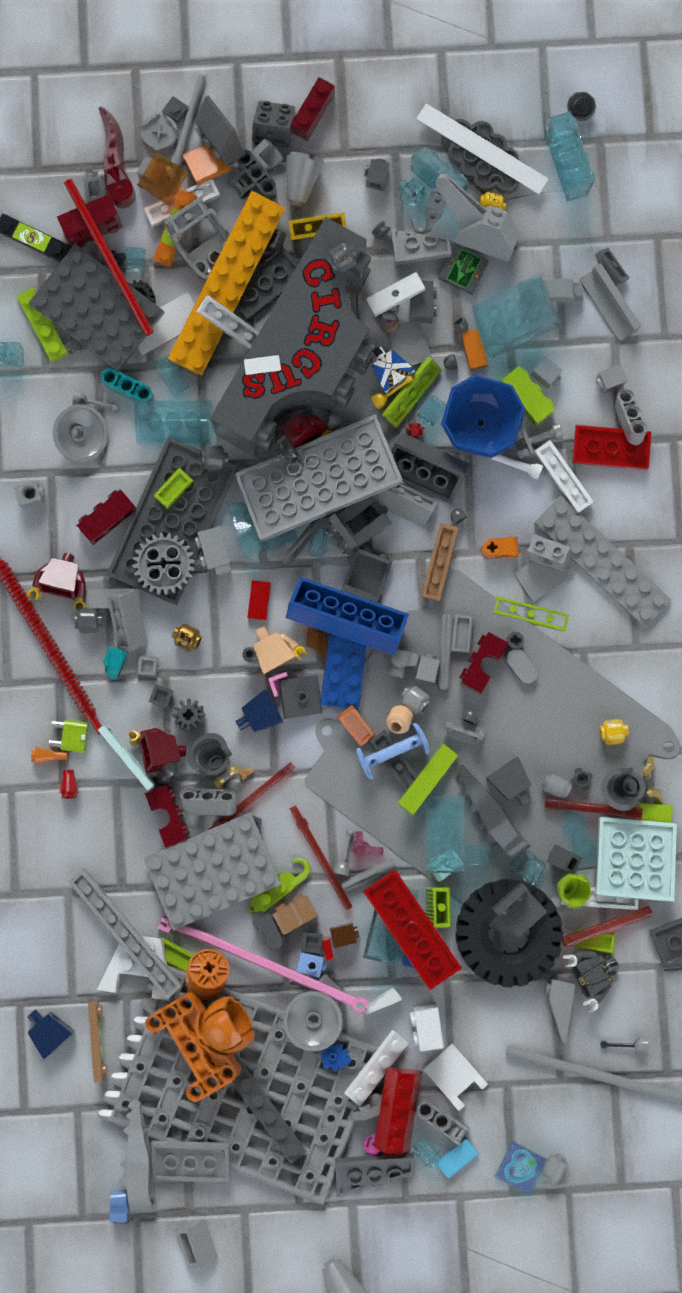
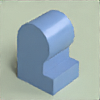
M112 1190L109 1222H127L129 1219L127 1190Z

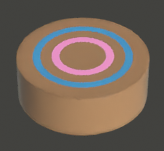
M383 315L380 319L381 329L388 333L396 331L399 327L397 315L395 321L384 319Z

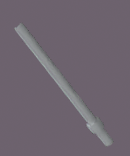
M201 74L198 76L175 154L170 161L171 167L167 177L170 181L175 180L177 170L182 164L181 157L206 79Z

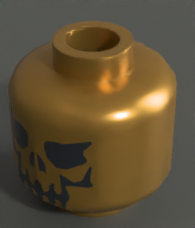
M182 624L179 628L176 627L172 634L175 646L187 652L193 649L196 650L202 640L199 629L188 624Z

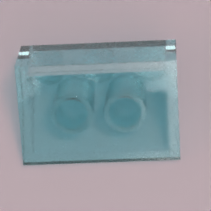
M424 147L412 155L410 170L432 189L437 188L436 180L440 174L444 173L449 175L462 189L467 190V179L462 174H457L448 162H443L434 150Z

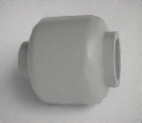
M418 686L407 687L401 695L403 697L402 705L409 708L413 714H423L430 706L429 695Z

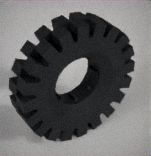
M499 879L498 881L482 885L483 887L478 890L476 889L470 894L469 899L463 903L461 912L457 917L456 942L458 943V949L462 958L478 977L493 985L497 984L502 987L512 988L513 986L529 985V982L533 980L536 982L543 977V973L550 971L554 966L555 958H558L561 952L560 945L563 942L564 932L561 928V925H563L561 916L558 915L556 906L543 891L524 881ZM521 882L547 912L529 928V935H526L528 940L521 949L518 948V951L513 953H506L505 950L500 952L492 946L494 943L493 941L490 942L488 937V929L491 930L489 925L496 916L498 917L491 908Z

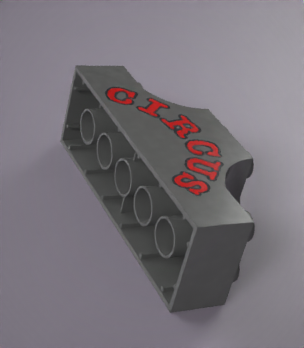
M325 217L244 358L245 360L279 355L281 370L246 375L244 360L242 361L210 417L213 429L218 437L256 456L260 448L267 452L270 450L278 435V431L275 430L276 421L286 414L306 408L320 409L332 414L337 404L343 408L347 406L355 391V387H353L356 380L353 377L354 373L357 372L364 375L374 357L371 353L375 345L369 342L370 328L357 319L347 300V295L352 286L361 289L371 271V268L368 266L372 256L366 254L367 239ZM342 243H346L349 247L353 245L358 253V256L355 257L357 264L344 273L335 272L328 260L330 257L329 252Z

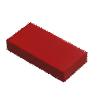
M252 580L248 619L267 621L271 582Z
M330 936L323 937L322 944L325 959H334Z

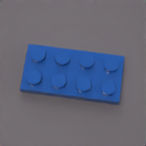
M329 633L320 705L345 709L352 705L356 710H359L366 655L365 645Z

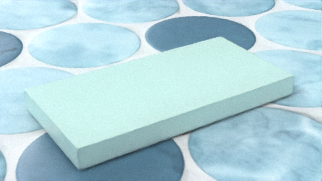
M102 726L98 729L147 790L151 791L157 787V784L145 772L144 768L110 727Z

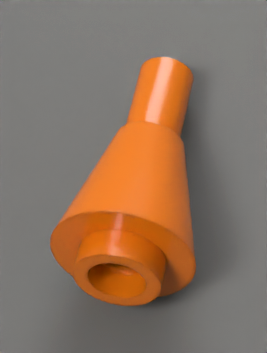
M35 746V750H31V762H35V765L54 760H67V752H54Z

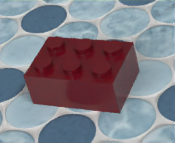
M109 194L86 203L102 236L108 233H116L123 227ZM77 208L56 216L71 248L74 244L81 248L85 243L94 241Z

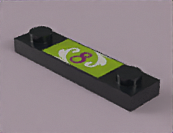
M4 213L0 217L1 235L55 261L61 262L71 248L69 244Z

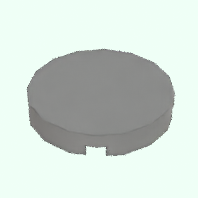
M154 114L143 122L141 137L144 144L150 150L165 152L176 144L178 128L175 121L169 116Z

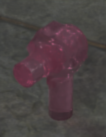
M362 831L355 832V841L351 843L353 855L364 856L365 853L383 855V847L370 846V844L363 841Z

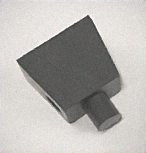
M515 757L486 777L506 800L516 797L521 806L531 800L525 792V789L530 787L531 783L519 757Z

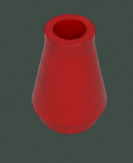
M63 770L59 792L63 799L77 798V793H79L74 770Z

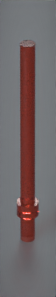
M291 762L239 803L236 806V813L230 816H223L220 820H215L206 831L231 821L295 769V766Z
M296 805L291 807L290 811L296 820V826L303 832L346 910L352 908V904L307 826L309 823L306 818L302 817Z

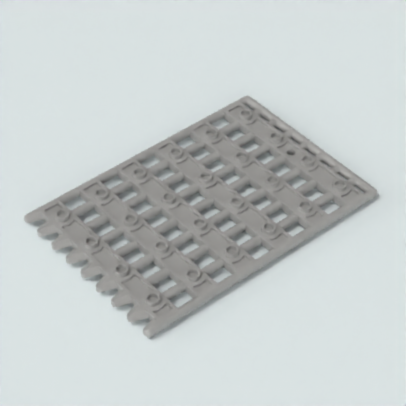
M167 965L183 985L186 972ZM150 980L147 986L153 992L154 984ZM225 987L217 998L201 1000L207 1010L210 1004L218 1000L221 995L233 997L234 1000L240 1002L248 1013L253 1028L268 1034L265 1045L252 1041L247 1046L261 1052L257 1064L239 1057L241 1051L236 1052V1054L247 1069L254 1071L253 1078L269 1099L284 1104L280 1115L294 1133L296 1130L313 1137L310 1147H304L307 1152L303 1155L306 1158L303 1166L300 1167L284 1160L285 1155L268 1132L255 1128L258 1118L245 1100L241 1101L225 1094L228 1085L203 1098L200 1105L181 1099L185 1087L188 1088L193 1083L188 1080L192 1070L180 1049L176 1054L159 1047L163 1036L173 1039L168 1029L165 1027L159 1032L153 1033L148 1031L145 1026V1021L148 1017L138 1016L133 1020L134 1026L143 1035H129L126 1038L127 1045L135 1050L136 1053L120 1055V1064L129 1071L128 1073L115 1072L112 1075V1081L121 1088V1091H107L105 1093V1100L114 1107V1110L102 1109L97 1114L98 1118L126 1128L130 1124V1120L126 1115L132 1110L128 1105L134 1099L139 1100L141 1093L144 1092L160 1099L156 1110L142 1105L143 1114L152 1117L149 1128H146L148 1138L156 1141H178L167 1136L170 1126L173 1125L189 1132L186 1142H207L209 1139L217 1143H230L231 1170L317 1204L323 1205L325 1203L336 1174L335 1158H342L356 1121L352 1118V1112L359 1110V1105L349 1100V1097L344 1092L358 1076L359 1071L366 1065L363 1061L367 1051L372 1053V1057L379 1047L340 1032L337 1040L348 1043L347 1050L349 1051L348 1056L351 1057V1062L345 1064V1069L339 1067L338 1073H334L319 1067L322 1061L321 1053L323 1050H304L301 1059L283 1053L286 1042L292 1043L284 1029V1010ZM180 989L172 999L175 1000L185 993L181 992ZM144 998L141 1000L140 1005L151 1015L171 1001ZM186 999L187 1003L192 1004L189 999ZM170 1008L171 1014L176 1015L174 1009ZM257 1009L275 1015L272 1026L253 1020ZM154 1018L155 1023L160 1025L159 1020ZM190 1043L192 1049L196 1050V1046ZM156 1055L174 1061L170 1073L152 1066ZM280 1060L298 1067L294 1078L276 1071ZM149 1073L167 1080L163 1091L145 1085ZM316 1074L334 1081L330 1092L313 1086ZM210 1077L211 1081L214 1084H217V1081L213 1077ZM272 1079L291 1085L287 1097L269 1090ZM195 1087L196 1092L201 1093L200 1089ZM309 1093L327 1099L323 1111L305 1104ZM222 1102L240 1108L236 1120L218 1113ZM178 1106L196 1113L193 1124L174 1117ZM346 1107L351 1109L347 1120L342 1118ZM302 1111L320 1118L317 1129L298 1123ZM329 1115L335 1117L333 1122L328 1121L327 1117ZM214 1121L233 1127L229 1139L211 1132ZM339 1126L344 1127L340 1139L335 1137ZM251 1135L269 1141L266 1153L247 1146ZM335 1145L337 1149L332 1158L328 1154L331 1146ZM244 1153L263 1160L259 1171L240 1165ZM325 1163L330 1165L327 1176L321 1175ZM281 1168L299 1175L295 1186L277 1179ZM318 1182L323 1184L319 1195L314 1194Z

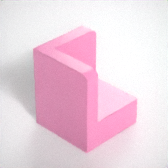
M286 672L268 678L275 698L281 696L279 681L289 679Z

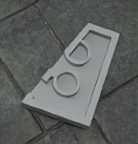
M391 228L396 265L452 257L449 236L431 233L419 234L410 230L405 232Z

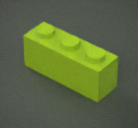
M518 366L501 380V382L514 387L525 407V416L535 428L555 411L553 401L542 394L541 387L530 380V375L524 368L521 369Z

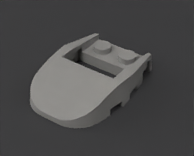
M200 196L165 220L164 225L175 249L198 276L208 279L230 234L225 222L223 223L217 216V213L212 208L209 209L202 202L204 198ZM204 217H207L217 234L188 254L177 236Z

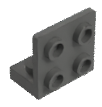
M258 101L252 124V142L261 143L266 139L271 141L273 145L289 147L290 128L295 106L272 103L270 101Z
M521 882L491 908L518 938L547 912Z

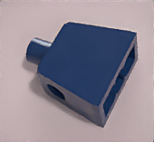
M266 689L241 708L245 716L235 721L240 731L251 726L254 732L284 722Z
M36 1009L27 1016L34 1025L27 1033L43 1059L49 1056L75 1032L73 1028L51 1011L44 1018Z

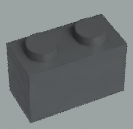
M422 281L425 291L410 298V323H432L433 317L437 316V305H433V299H437V287H433V281Z

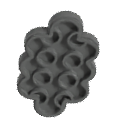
M463 119L454 120L519 160L517 152L507 147L505 137L500 134H494L493 128L488 122L477 121L471 125ZM451 140L452 144L448 150L450 161L460 166V172L463 177L473 179L476 189L481 192H490L496 188L503 194H511L518 188L519 182Z

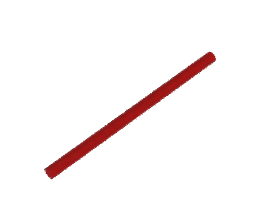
M72 179L66 180L64 185L141 329L145 336L151 335L154 331Z

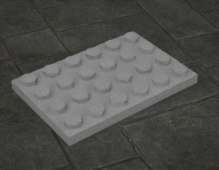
M251 812L143 858L173 930L281 885Z

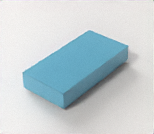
M465 1137L460 1145H455L439 1158L436 1164L449 1179L479 1153L467 1137Z

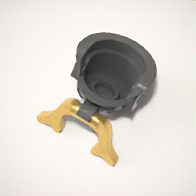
M208 733L202 735L189 748L187 755L188 763L194 770L199 771L203 777L207 774L211 776L220 774L214 782L216 789H225L222 788V785L235 774H240L241 779L245 780L248 775L254 772L251 767L241 768L236 765L231 766L228 770L226 769L230 764L229 757L232 755V752L229 750L224 738L219 734Z
M647 757V764L643 769V778L638 773L633 772L632 767L616 768L606 774L602 782V794L611 807L621 811L631 810L635 805L640 804L639 799L643 797L645 791L649 797L656 800L657 804L663 803L661 789L654 790L653 778H651V771L656 770L654 757Z

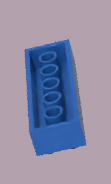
M300 577L290 599L285 618L395 656L409 614Z

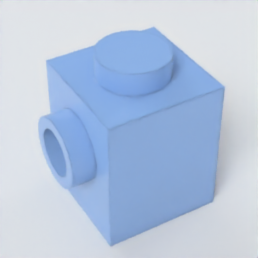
M301 951L296 972L319 977L320 973L324 974L327 962L323 961L324 956Z

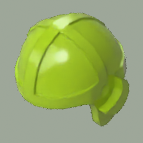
M568 874L562 877L557 883L559 898L563 902L568 903L567 907L576 909V907L580 908L591 897L590 881L587 880V876L579 874V876Z

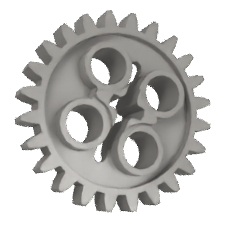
M160 533V537L157 539L153 534L152 541L145 538L147 544L140 543L141 551L135 550L139 557H133V560L138 562V564L132 565L133 568L138 569L134 575L141 576L138 582L142 583L145 581L143 588L146 589L150 586L151 593L157 589L158 595L161 594L162 590H164L166 596L169 590L176 594V587L183 590L181 584L188 585L186 578H193L189 571H195V568L190 566L196 563L195 560L190 559L194 553H187L190 546L183 547L185 540L178 542L179 537L177 535L171 539L170 533H168L166 538ZM172 549L178 551V555L175 558L168 557V553ZM152 551L159 553L156 560L149 559V554ZM163 560H166L167 563L181 561L179 565L167 564L164 569L161 565L147 567V564H162ZM173 568L179 569L177 577H170L169 575ZM153 570L160 571V576L157 579L150 577Z

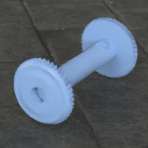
M412 724L416 735L367 757H364L360 747L357 748V758L367 778L373 779L370 767L419 745L422 746L426 755L429 754V744L419 724Z

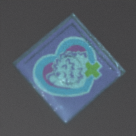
M512 1140L494 1176L530 1196L548 1159Z

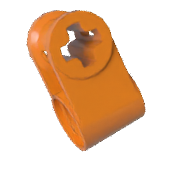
M518 537L488 539L482 545V554L487 558L519 557ZM490 544L495 548L492 553L490 549H487Z

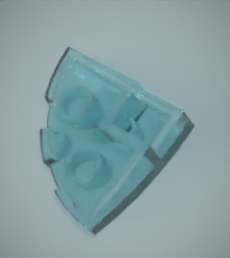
M246 502L228 505L245 558L293 544L298 539L295 530L292 529L261 542Z

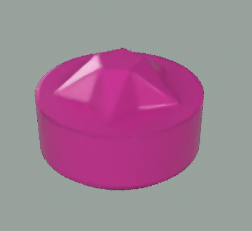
M376 1134L368 1135L363 1143L365 1151L370 1155H378L382 1152L374 1147Z

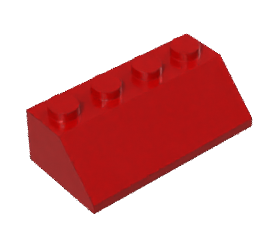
M389 1067L386 1069L374 1147L384 1153L403 1154L410 1149L422 1076L421 1070Z

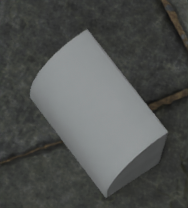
M205 1219L193 1221L175 1230L188 1268L202 1267L218 1257Z

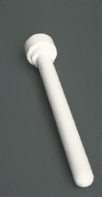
M501 454L490 458L526 471L528 475H531V478L538 480L543 465L537 463L529 465Z

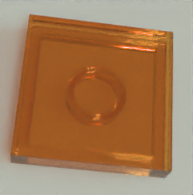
M155 152L137 186L170 206L188 172L158 152Z

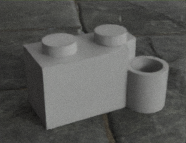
M220 526L197 532L195 543L197 549L201 548L203 556H200L202 567H207V570L214 569L216 576L230 573V560Z

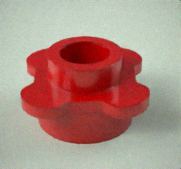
M410 423L409 427H405V429L408 431L409 436L423 435L425 427L421 426L420 423Z

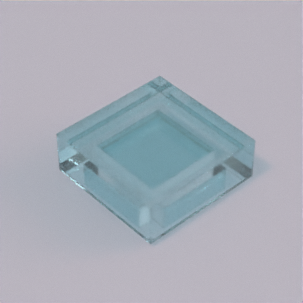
M126 246L124 266L143 269L146 250L144 248Z

